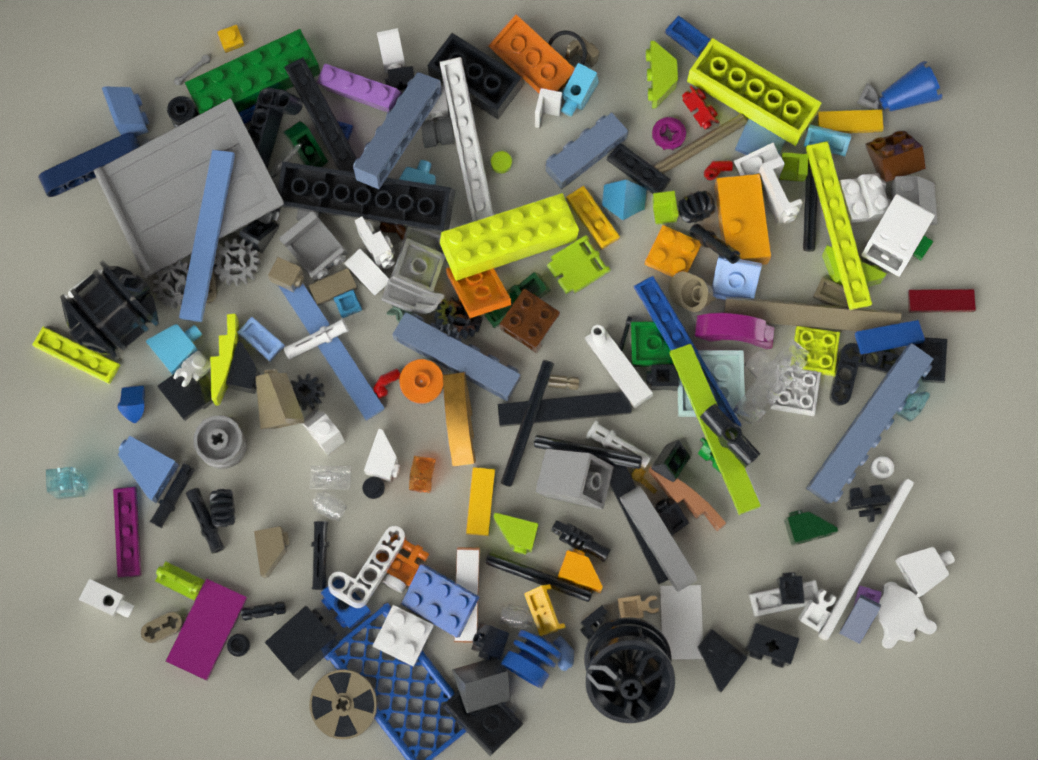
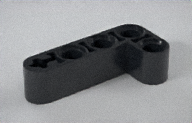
M264 88L259 93L248 130L266 168L269 166L283 114L297 115L303 107L302 100L299 97L285 90Z

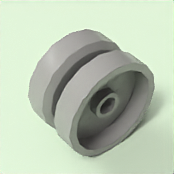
M222 415L211 416L203 420L196 428L193 436L194 448L197 454L209 466L217 469H228L237 465L244 457L247 449V439L242 429L231 418Z

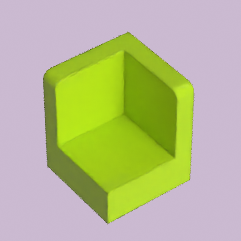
M782 153L781 158L784 162V167L779 180L804 182L808 173V155Z
M675 191L653 193L652 206L655 224L677 222L678 209Z

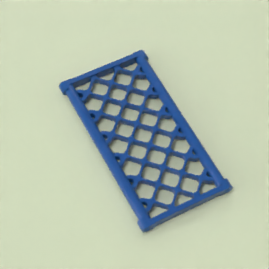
M386 603L376 613L341 639L339 644L325 656V659L327 661L330 660L337 670H348L347 666L350 659L362 660V671L359 674L364 677L376 678V696H390L389 709L380 711L377 707L375 716L377 723L406 760H418L417 756L421 749L431 750L433 753L425 760H433L466 733L462 729L455 734L456 720L453 717L440 715L441 703L451 698L455 691L423 650L418 658L419 662L415 664V666L423 665L428 672L423 681L412 679L413 666L405 662H399L397 658L394 661L383 660V651L381 650L378 659L366 657L367 646L374 644V642L368 641L369 630L372 628H382L371 626L370 624L382 614L387 618L392 607L389 603ZM363 629H367L364 641L352 639ZM348 642L347 655L338 657L335 651ZM352 643H362L365 645L362 657L350 655ZM366 661L378 662V673L376 675L364 673ZM383 662L395 665L392 677L380 675V668ZM404 664L411 667L408 679L396 677L397 665ZM380 679L392 680V691L390 693L378 692ZM397 680L409 683L406 695L394 693V685ZM418 682L425 685L422 697L410 695L411 683ZM437 683L442 690L438 699L427 698V685ZM394 697L406 698L405 711L392 710ZM411 698L423 701L420 713L408 711V703ZM432 700L439 703L436 715L424 713L425 701ZM392 713L404 714V725L402 728L394 729L388 722ZM408 715L420 716L421 720L418 730L406 728ZM424 717H435L437 719L435 731L422 730ZM441 718L453 721L451 733H441L438 731ZM406 731L418 732L419 737L416 746L408 747L402 740ZM422 733L435 735L432 748L420 746ZM438 735H448L451 737L441 747L436 748Z

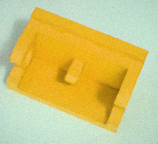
M550 584L539 586L524 593L540 636L558 632L559 629L566 628L564 623H558L547 590L552 589Z

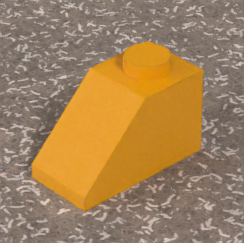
M573 549L572 552L567 550L558 578L601 593L603 586L590 559L585 556L586 553L577 549Z

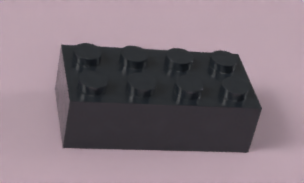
M451 33L427 65L429 76L440 80L444 85L440 62L461 57L470 102L498 120L522 88V77L459 36Z

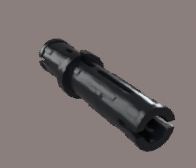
M694 224L691 227L690 235L699 240L702 246L712 249L731 264L739 261L740 256L738 255H740V252L719 239L713 231L706 230L700 224Z
M185 463L182 464L163 500L160 499L158 502L160 505L149 521L150 523L155 524V526L161 529L163 528L171 511H175V504L196 471L194 468Z
M193 488L187 491L186 496L200 524L201 535L207 540L211 553L215 554L224 550L225 546L218 533L219 528L215 527L212 523V518L200 489Z
M326 521L314 522V541L311 542V547H314L312 590H324L326 588L327 547H329V542H327L328 522Z

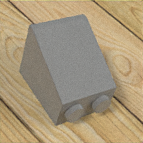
M546 449L540 476L537 481L536 492L547 498L604 509L614 466L590 453Z

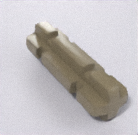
M550 375L547 385L551 388L566 389V387H569V389L577 390L579 388V378Z

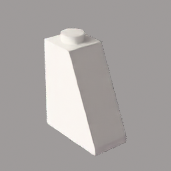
M316 408L304 418V423L302 424L327 456L345 442L337 427L319 408Z

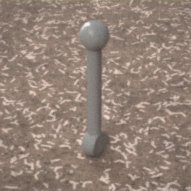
M203 55L200 62L181 77H176L174 83L181 85L182 81L200 66L210 63V57Z

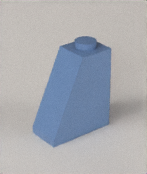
M129 436L127 440L125 439L121 443L118 456L146 496L154 503H157L178 469L179 464Z

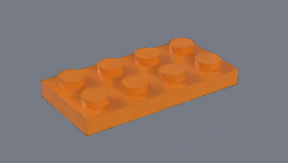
M517 14L488 45L539 94L541 88L560 92L568 83L575 70L568 61Z

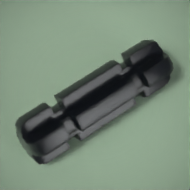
M283 601L275 602L273 605L268 603L253 606V608L245 607L241 609V616L245 621L252 620L253 617L257 619L274 616L275 613L277 615L286 613V605Z

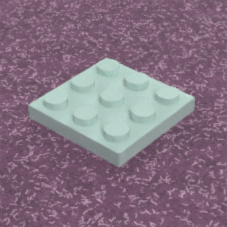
M698 350L737 417H744V350ZM679 377L678 417H696Z

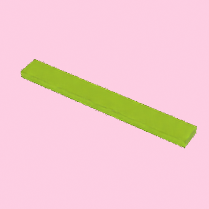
M688 344L671 350L669 354L738 514L742 515L760 508L761 504L745 467L728 448L720 445L718 437L700 418L711 405H717L692 345ZM725 432L726 437L732 440L730 433Z

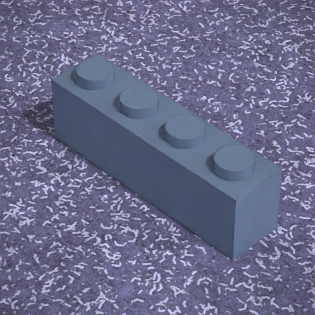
M610 113L607 117L603 115L597 120L594 127L591 129L586 128L582 131L576 141L568 142L563 147V151L559 154L551 155L546 161V172L561 189L565 188L614 150L620 143H623L628 137V130L613 113Z

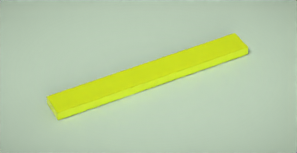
M828 141L807 145V155L849 310L871 306V297Z

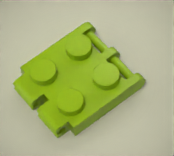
M587 235L551 256L552 261L547 264L548 269L555 278L563 276L558 280V283L566 294L571 291L576 294L611 271L610 267H606L599 257L600 253L594 250L588 241L589 237ZM584 243L586 244V246L588 247V249L590 250V252H591L592 254H589V252L587 251V249H586V248L584 247V245H583ZM594 259L597 260L599 265L602 267V270H600Z

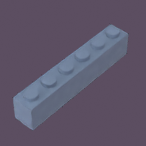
M417 72L414 78L409 80L406 90L403 94L399 95L394 108L388 111L385 121L376 129L375 136L371 142L366 144L361 157L355 160L353 169L356 180L380 189L442 95L440 80Z
M405 312L392 334L395 341L454 373L465 372L466 380L507 402L509 401L521 380V374L518 373V369L511 365L504 366L500 364V360L490 354L486 356L480 353L481 350L472 344L467 346L461 342L460 338L455 339V335L451 334L448 337L447 334L440 331V327L436 326V324L431 323L428 325L423 322L424 319L415 313L410 315Z

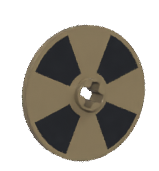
M336 670L324 675L315 684L310 695V714L318 729L327 736L342 740L351 739L364 733L373 723L377 713V696L373 686L363 675L352 670ZM340 699H342L343 701H348V704L346 705L347 710H345L344 708H339L338 705L341 703Z

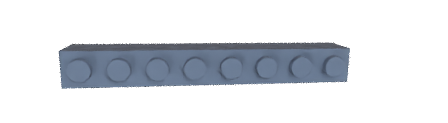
M912 343L905 347L807 485V490L827 504L833 501L837 502L843 494L841 490L846 483L850 484L856 476L855 469L858 465L862 466L869 457L867 452L871 447L875 448L882 439L879 435L884 429L887 431L894 422L892 417L896 411L899 413L907 404L905 399L908 394L912 395L920 384L917 382L920 377H925L931 370L932 366L930 363L933 360L932 357Z

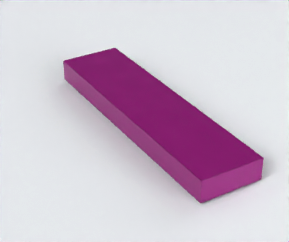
M137 488L113 489L117 577L142 576Z

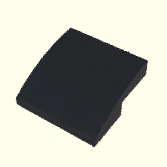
M173 374L157 386L184 421L200 409H206L214 403L211 396V382L205 375L198 381L192 377L190 383L183 387L182 383L185 377L179 376L174 379Z

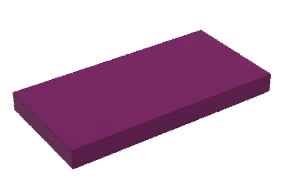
M206 579L165 662L208 681L241 613V609L248 598Z

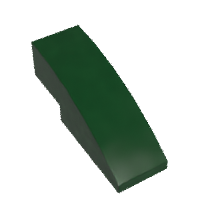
M533 272L521 283L515 284L507 290L511 298V305L484 314L493 328L500 326L501 321L524 289L540 299L551 291L539 273Z

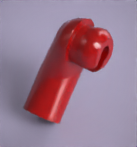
M712 161L704 170L705 179L712 181L716 179L721 171H732L733 162Z
M394 369L379 377L373 387V391L377 394L378 398H383L388 394L386 386L389 383L400 379L399 370Z

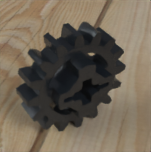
M450 297L449 302L444 299L442 304L437 306L434 316L436 326H441L440 331H447L448 337L451 334L455 335V339H458L459 336L467 339L468 334L474 337L475 332H479L483 320L480 317L481 315L470 318L460 298L455 300L453 297Z

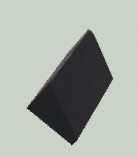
M676 440L664 447L651 469L669 481L675 482L691 456L682 443Z

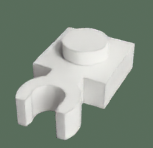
M196 351L182 363V368L176 370L173 378L185 377L182 386L185 387L190 383L192 377L198 381L211 370V362L201 352Z
M822 588L817 593L816 603L809 600L798 618L801 622L818 632L831 614L826 610L827 607L833 605L836 601V597L832 594L827 600H824L826 591Z

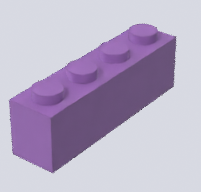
M324 64L317 80V84L328 92L387 113L394 108L397 98L402 94L397 88L328 64Z

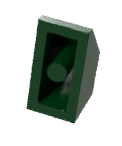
M302 121L283 131L291 147L304 165L321 167L328 162L311 131Z
M802 510L788 513L789 517L784 520L792 546L832 536L838 532L836 526L809 511L802 513Z

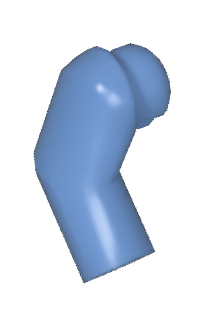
M560 635L553 644L562 654L561 660L558 661V667L566 671L574 664V649Z

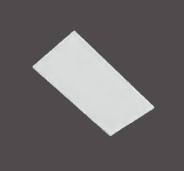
M673 585L660 586L662 633L669 643L672 659H703L697 648L703 640L701 585H689L679 592L675 590Z

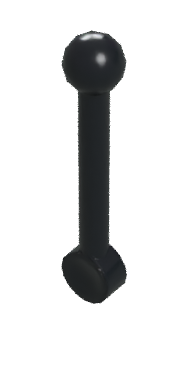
M630 316L627 317L619 348L621 351H623L632 321Z

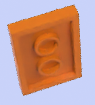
M450 267L446 268L447 276L470 318L511 305V298L494 268L457 281Z

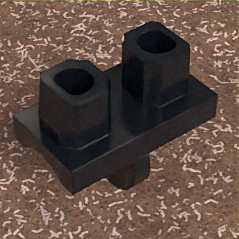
M882 484L869 487L870 498L863 497L862 487L851 488L848 496L849 501L846 503L847 511L865 508V510L858 511L859 517H867L869 523L874 522L875 515H881L882 510L881 508L874 509L873 507L884 506L891 502L890 495H886Z

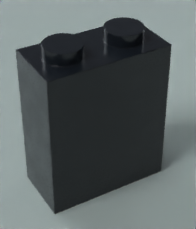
M307 606L303 607L265 641V644L297 680L302 678L339 644L335 638L338 635L329 624L325 627L321 622L324 619L323 616L315 608L311 611Z

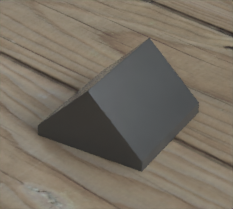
M491 658V661L482 660L452 670L467 713L510 700L508 671L496 658Z

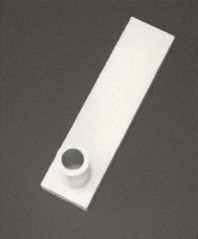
M601 325L593 326L591 334L585 337V341L633 407L636 408L651 398L653 393L606 329Z

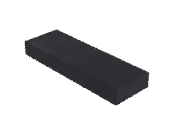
M622 143L607 156L609 163L652 194L662 192L671 181L670 178Z

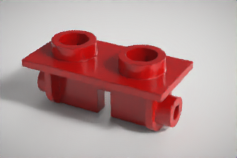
M690 86L692 92L687 91L682 94V101L691 113L698 108L699 111L693 116L701 128L709 129L712 126V121L717 124L720 123L716 118L718 116L717 111L712 105L708 106L704 101L707 97L700 88L696 89Z

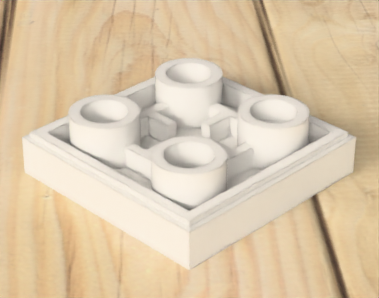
M777 365L770 409L814 416L821 372Z

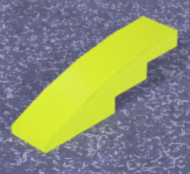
M227 314V335H219V356L210 357L211 396L215 406L221 404L228 388L226 381L237 342L239 341L237 333L239 331V320L236 314Z

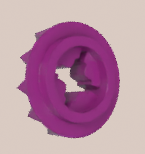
M662 118L655 123L652 129V139L655 141L656 146H660L663 150L671 149L673 151L675 148L681 147L686 138V129L682 122L676 118ZM666 128H668L670 133H674L671 141L667 136H662L666 133Z

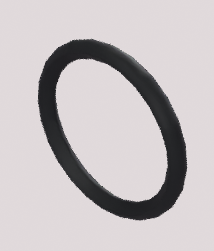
M563 30L550 38L548 42L550 46L556 38L562 35H570L576 38L583 51L580 64H585L587 49L583 39L578 34Z

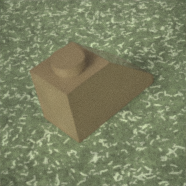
M281 526L254 531L260 575L263 578L270 576L286 554V545H290L288 532H284Z

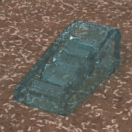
M925 391L908 395L905 399L907 404L900 413L896 412L897 415L909 422L913 421L921 413L930 397V393Z

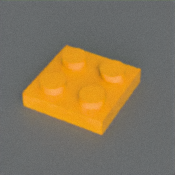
M662 225L644 265L671 277L682 271L689 272L701 247L700 241Z

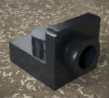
M664 498L655 504L656 507L654 508L671 536L689 524L676 501Z
M795 572L782 573V577L777 579L780 604H804L802 576H796Z
M603 605L580 623L582 626L580 631L588 640L594 633L591 626L594 625L597 628L606 620L604 616L608 611Z

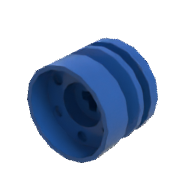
M520 630L518 636L526 641L525 644L514 640V645L520 649L519 654L508 650L501 665L525 681L542 689L549 678V674L542 667L546 665L555 668L556 664L548 657L559 660L562 654L546 639L537 634Z

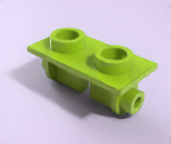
M165 561L163 566H159L156 571L158 576L155 582L194 601L205 580Z

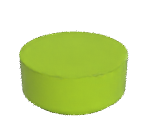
M498 151L492 155L491 168L493 171L504 174L511 169L512 158L507 152Z

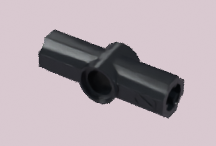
M716 404L711 405L700 416L702 421L718 437L720 445L728 448L745 468L760 456L761 453L742 434L740 426L732 423ZM725 432H732L735 439H728Z

